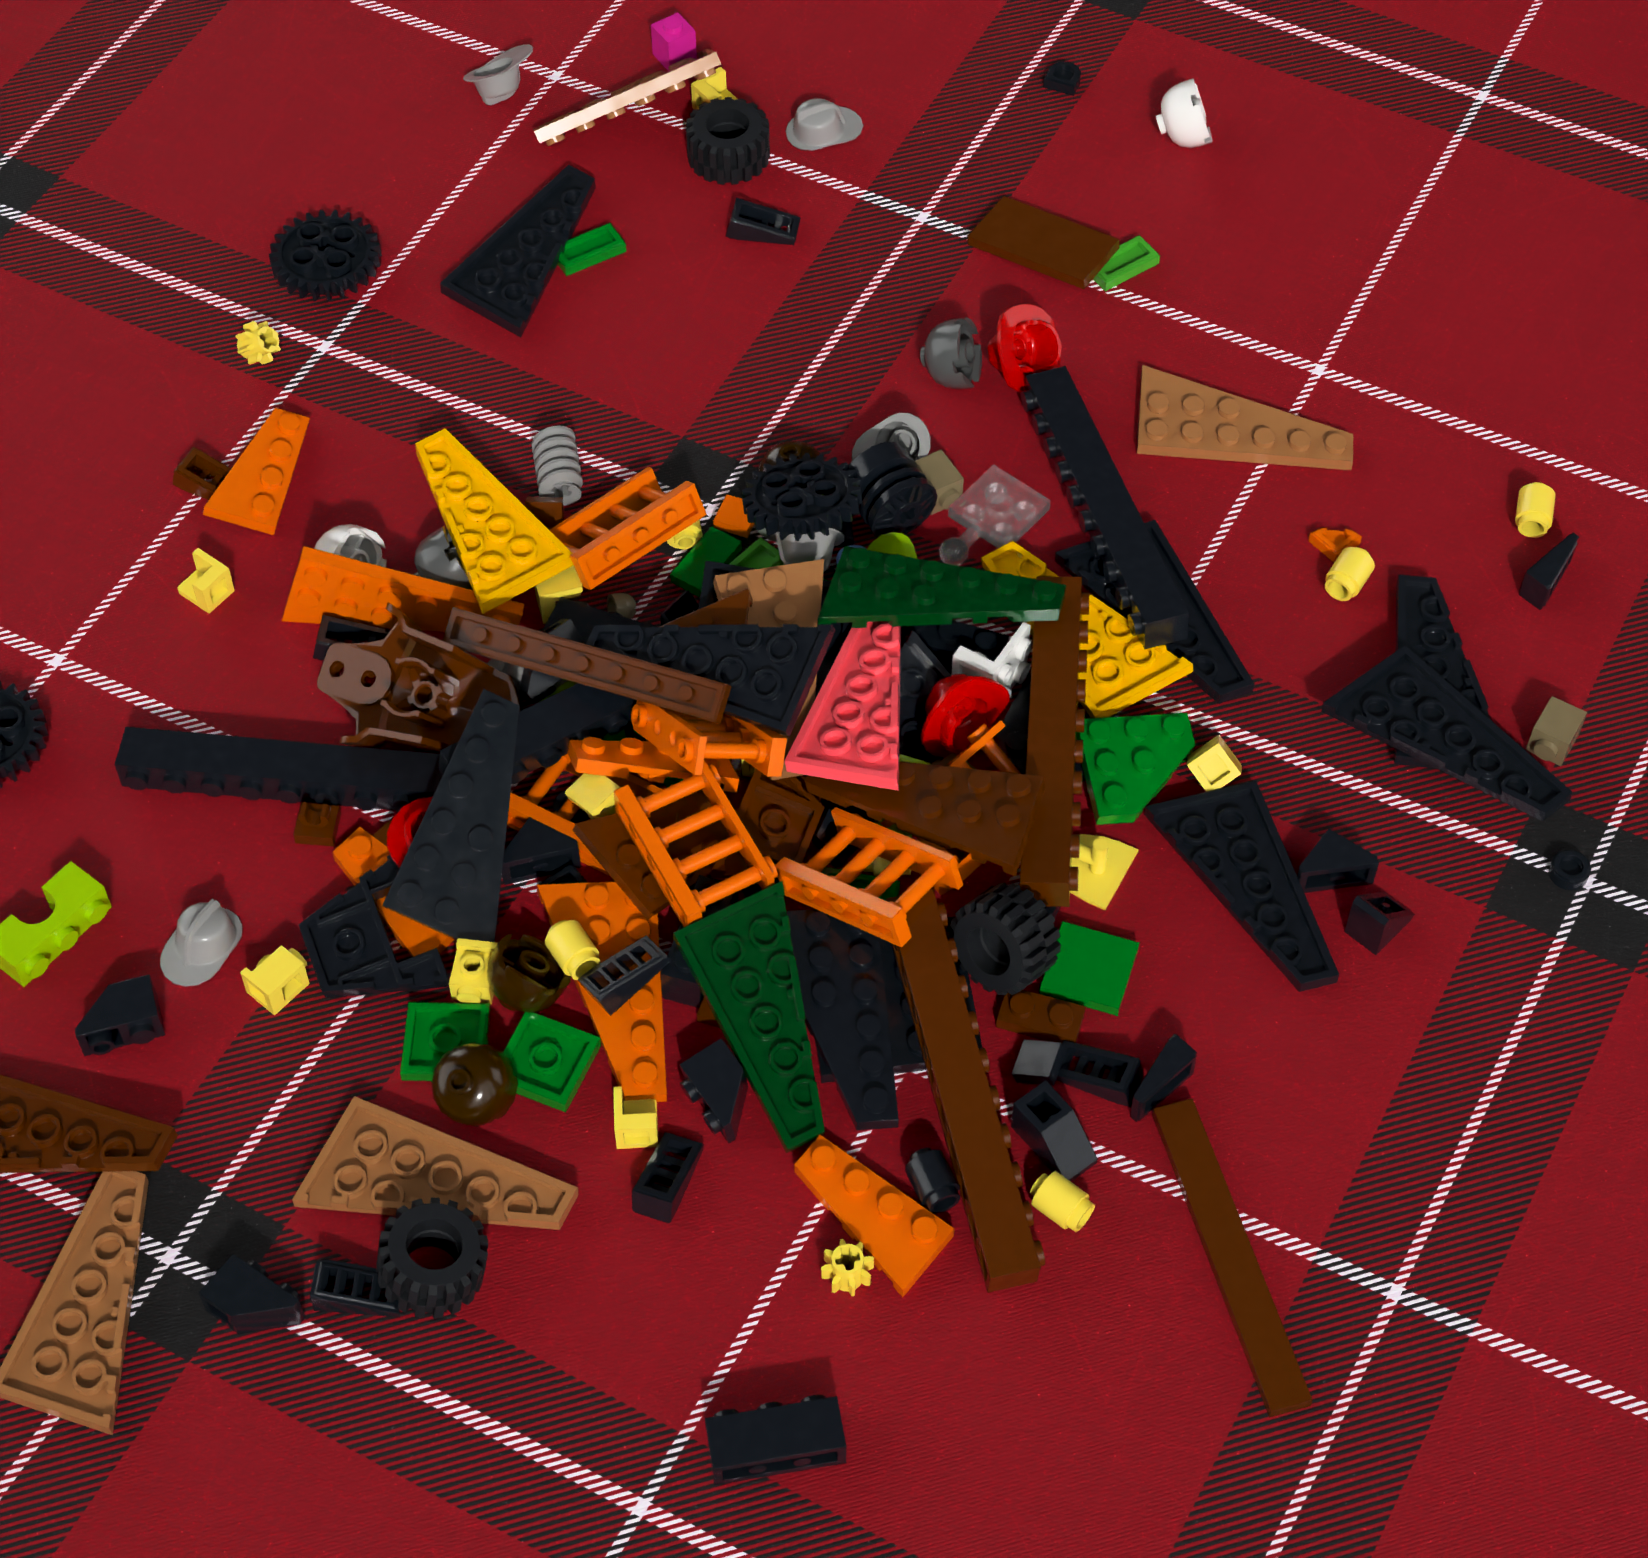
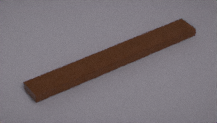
M455 607L452 608L442 640L463 651L721 724L732 687L725 683Z
M1193 1098L1153 1108L1152 1116L1269 1418L1310 1407L1313 1399Z

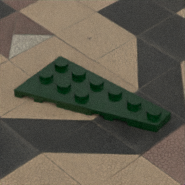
M845 546L819 613L818 624L852 622V628H867V622L887 621L892 627L952 624V619L972 618L973 624L987 623L988 617H1007L1012 622L1058 621L1065 599L1066 585L1047 580H1036L1012 574L979 570L973 567H962L938 561H928L905 557L899 554H888L864 548Z
M783 881L674 932L673 939L735 1057L743 1067L745 1076L785 1152L788 1153L818 1138L819 1135H823L825 1129L817 1082H815L811 1046L805 1024L806 1017L796 958L792 947L791 928L786 911Z

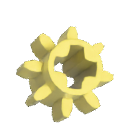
M255 321L244 324L243 329L245 332L235 336L238 339V354L248 359V364L250 365L256 362H260L262 365L272 362V354L281 350L278 332L269 327L267 321L259 324Z
M840 1239L839 1246L834 1251L825 1249L824 1260L827 1264L821 1267V1278L832 1279L833 1293L842 1290L849 1291L851 1296H855V1290L861 1284L870 1286L871 1275L868 1271L874 1268V1257L863 1256L862 1242L853 1245L846 1244L844 1239ZM844 1265H849L851 1270H846Z

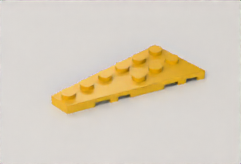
M1014 541L981 557L982 566L986 571L1012 574L1036 579L1037 576L1059 577L1047 568L1045 562ZM1093 595L1089 596V615H1082V621H1088V644L1081 643L1080 650H1087V673H1079V679H1086V702L1080 703L1091 718L1110 717L1193 672V663L1184 657L1178 658L1169 652L1165 644L1144 649L1138 635L1133 636L1131 634L1127 618ZM1034 621L1026 622L1031 625L1030 633L1033 636Z

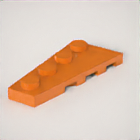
M275 407L204 506L203 515L274 535L310 418Z
M586 737L583 740H570L568 755L577 773L627 779L630 776V772H633L647 779L648 782L664 783L667 777L687 779L693 776L691 772L649 741H641L636 738L606 741L596 737ZM704 758L707 765L713 763L716 767L721 782L724 784L723 791L737 793L739 777L730 760Z
M361 827L354 831L332 852L335 862L354 886L360 883L359 878L370 869L374 872L388 861L387 856L390 855L386 845ZM386 897L375 901L381 919L391 929L395 939L402 948H405L412 957L435 948L441 954L455 940L382 907Z
M822 1135L818 1136L794 1164V1172L822 1205L827 1210L833 1212L842 1223V1228L852 1240L855 1238L858 1243H863V1249L869 1256L874 1257V1265L879 1271L882 1270L893 1282V1287L902 1298L954 1236V1228Z

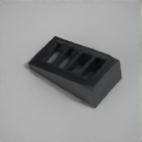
M736 198L725 237L737 240L794 245L801 217ZM781 226H786L787 231L780 230Z
M1575 533L1569 534L1525 572L1519 590V595L1539 610L1546 605L1573 558L1579 536Z
M323 615L313 658L324 661L329 647L335 643H344L345 639L352 640V643H359L360 640L367 642L383 640L390 630Z
M644 936L587 971L578 981L589 995L611 1016L669 964L671 959L649 937ZM645 953L652 957L647 962L641 958ZM635 963L638 967L631 971L629 968Z
M1176 1034L1169 1038L1133 1096L1130 1117L1136 1122L1144 1118L1194 1073L1197 1052Z
M1063 1040L1062 1045L1066 1054L1057 1076V1081L1108 1101L1128 1107L1132 1106L1133 1096L1144 1077V1071L1139 1058ZM1073 1057H1078L1079 1061L1075 1070H1068ZM1091 1062L1094 1066L1090 1075H1086L1085 1072ZM1105 1069H1109L1110 1072L1107 1079H1102Z
M665 1132L632 1190L633 1211L670 1223L685 1194L703 1152L704 1144ZM671 1152L686 1157V1159L684 1161L675 1157L668 1156L667 1153ZM661 1166L674 1171H678V1173L661 1168ZM656 1181V1182H659V1183H662V1184H665V1185H668V1186H671V1187L669 1188V1187H666V1186H663V1185L656 1184V1183H654V1182Z
M317 1259L310 1291V1300L314 1311L400 1317L401 1312L398 1309V1300L391 1303L388 1299L387 1302L379 1301L381 1289L377 1281L378 1272H376V1268L334 1260ZM329 1281H335L333 1292L327 1291ZM347 1282H354L351 1296L344 1295ZM365 1283L372 1284L369 1299L362 1298Z

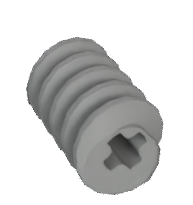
M566 426L547 427L539 431L531 443L539 497H562L563 506L577 502L582 496L580 489L583 485V479L580 475L581 467L579 465L575 433L571 428Z

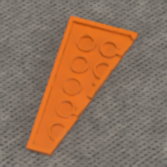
M303 546L282 621L321 624L322 616L327 615L379 628H393L398 619L386 610L387 603L389 602L415 622L421 630L445 632L453 607L519 625L523 615L524 604L508 600L483 614L473 590Z
M616 882L537 885V894L546 909L551 927L562 920L578 921L598 949L600 963L644 936L649 937L659 947L658 913L647 920ZM645 953L641 958L647 962L652 957ZM634 963L629 969L632 971L638 966ZM661 971L611 1016L589 995L578 980H574L585 1008L587 1007L593 1021L596 1035L601 1039L617 1085L622 1086L623 1099L625 1101L655 1099L657 1102H667Z

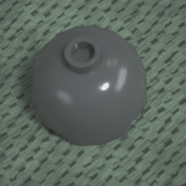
M965 317L943 321L930 331L925 346L920 351L922 366L927 367L928 373L936 383L950 389L973 388L975 386L971 383L972 380L978 382L981 376V344L974 345L972 334H978V331L971 319Z
M443 526L420 542L414 557L417 572L412 575L473 590L448 529L445 530Z

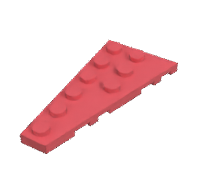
M887 621L867 622V628L851 627L784 760L787 772L899 791L901 626L892 627Z

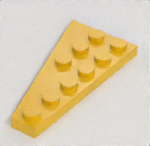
M446 428L415 443L416 455L483 614L573 566L570 555L573 553Z

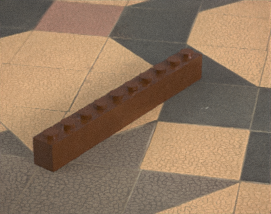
M1037 576L1036 580H1047L1053 583L1065 584L1066 594L1058 621H1034L1026 774L1044 776L1045 790L1021 858L1020 888L1022 891L1028 889L1033 892L1034 898L1036 900L1041 899L1046 906L1070 907V891H1078L1079 877L1078 867H1071L1072 858H1079L1080 834H1073V826H1081V802H1074V794H1082V771H1075L1076 763H1083L1084 741L1077 740V733H1084L1085 709H1078V702H1086V679H1079V673H1087V650H1080L1081 643L1088 644V621H1082V615H1089V592H1082V577Z
M930 889L906 913V921L912 938L902 948L895 944H892L955 1177L960 1185L959 1191L986 1290L989 1293L1037 1282L1041 1266L1045 1265V1256L1041 1242L1039 1240L1033 1241L1029 1226L1034 1225L1030 1203L1028 1200L1022 1202L1018 1189L1023 1184L1020 1167L1017 1161H1010L1007 1149L1011 1148L1010 1132L1006 1123L1000 1124L996 1111L1000 1110L1001 1107L998 1090L995 1085L989 1086L986 1072L990 1071L988 1055L984 1047L978 1048L975 1035H979L977 1017L974 1010H967L965 999L969 997L967 982L964 974H957L954 962H958L956 943L953 938L947 939L944 929L945 926H948L946 908L943 902L937 903L934 890ZM900 896L886 898V901L895 902Z

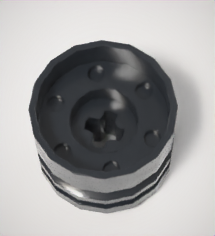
M883 442L871 446L848 465L849 470H856L857 478L861 480L863 502L859 504L860 515L876 537L890 532L908 534L929 517L936 505L938 495L935 487L927 480L925 474L917 469L915 461L906 449L897 442Z

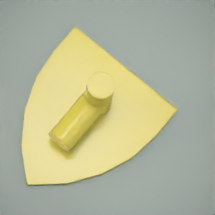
M1080 834L1079 858H1072L1071 867H1078L1079 869L1078 891H1070V893L1093 906L1106 910L1139 849L1104 836Z

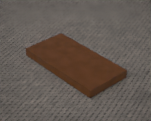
M1003 196L968 235V245L1085 289L1119 249V239Z

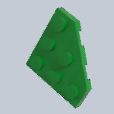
M1187 713L1085 719L1084 733H1077V740L1084 741L1082 767L1096 825L1134 823L1149 801L1156 797L1171 779L1180 764L1184 763L1192 754L1195 741Z

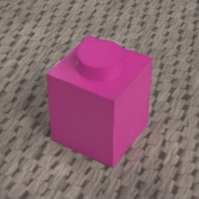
M678 12L651 24L653 55L668 71L669 66L682 59L692 57V59L695 58L697 60L695 29Z

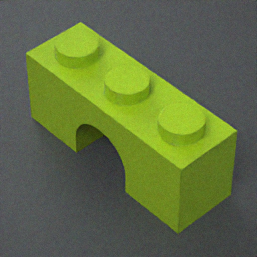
M72 861L41 887L50 909L53 910L49 918L37 924H27L11 914L0 924V969L23 987L34 978L41 976L53 960L63 951L72 948L78 938L93 924L99 923L112 907L105 887Z

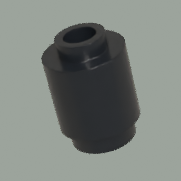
M922 1148L914 1152L909 1158L905 1172L922 1206L928 1207L929 1211L933 1214L941 1213L954 1207L960 1200L958 1193L960 1185L941 1150H932L931 1148Z

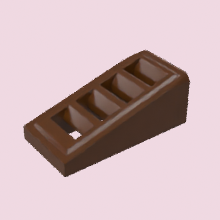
M193 447L174 470L173 485L209 500L218 488L217 485L224 480L231 468ZM196 471L201 472L199 476L195 475L194 473ZM208 476L214 477L210 483L205 481Z

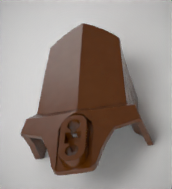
M389 602L387 603L386 610L393 614L398 621L383 640L372 642L332 644L327 650L317 679L318 688L341 704L356 719V736H341L339 741L340 744L355 747L379 749L389 741L440 752V750L460 740L483 689L520 706L516 687L510 675L487 665L452 644L421 632L420 627ZM344 667V672L340 676V670ZM366 676L370 678L376 676V680L372 686L370 683L364 681Z

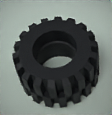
M725 97L723 100L716 98L712 99L711 103H702L699 105V110L694 109L690 113V118L686 122L687 158L690 167L694 168V173L698 176L704 175V180L709 182L714 180L717 181V184L721 185L725 183L735 185L739 184V181L742 180L744 182L752 180V176L760 175L762 168L767 167L768 158H770L769 121L766 118L765 112L762 109H758L756 104L752 102L746 103V100L741 98L738 100H733L732 97Z
M1006 883L992 885L961 907L955 913L956 917L951 921L950 927L953 931L949 934L950 938H953L956 943L958 958L961 962L959 964L960 967L971 975L970 979L976 984L978 982L981 983L983 989L989 992L995 990L998 995L1004 996L1007 993L1011 995L1018 993L1048 971L1058 959L1056 955L1060 952L1061 944L1057 939L1060 938L1059 929L1054 927L1053 922H1055L1052 913L1048 914L1044 908L1046 906L1041 899L1036 900L1034 893L1030 890L1022 891L1020 885L1014 883L1009 886Z
M431 1197L428 1204H424L422 1199L412 1201L411 1209H408L405 1205L397 1209L396 1218L390 1216L385 1223L384 1231L381 1232L376 1263L377 1281L380 1289L386 1288L385 1297L390 1303L395 1300L399 1301V1310L404 1313L409 1308L416 1310L415 1317L424 1318L425 1313H433V1319L443 1318L445 1310H449L452 1315L459 1312L461 1304L464 1303L468 1306L474 1299L475 1291L479 1292L488 1257L487 1235H483L484 1227L480 1220L472 1222L473 1212L467 1207L460 1211L457 1209L458 1203L449 1200L448 1205L440 1204V1198ZM422 1247H437L448 1252L455 1262L443 1269H427L416 1264L409 1254Z

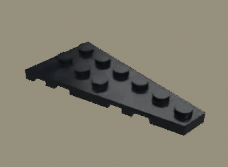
M483 689L382 907L455 940L462 938L495 942L519 705Z
M816 909L787 911L806 1017L805 1023L810 1034L814 1036L818 1044L820 1055L825 1065L829 1067L837 1084L839 1095L856 1130L897 1128L899 1118L880 938Z

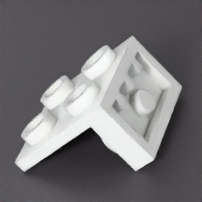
M1023 622L994 662L982 653L973 652L960 645L953 655L951 675L966 674L968 676H981L995 680L1008 690L1011 697L1014 685L1016 683L1022 684L1030 670V664L1027 663V659L1033 645V641L1029 640L1031 625Z

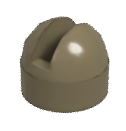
M628 593L608 595V612H617L629 619L633 618L636 614V600Z

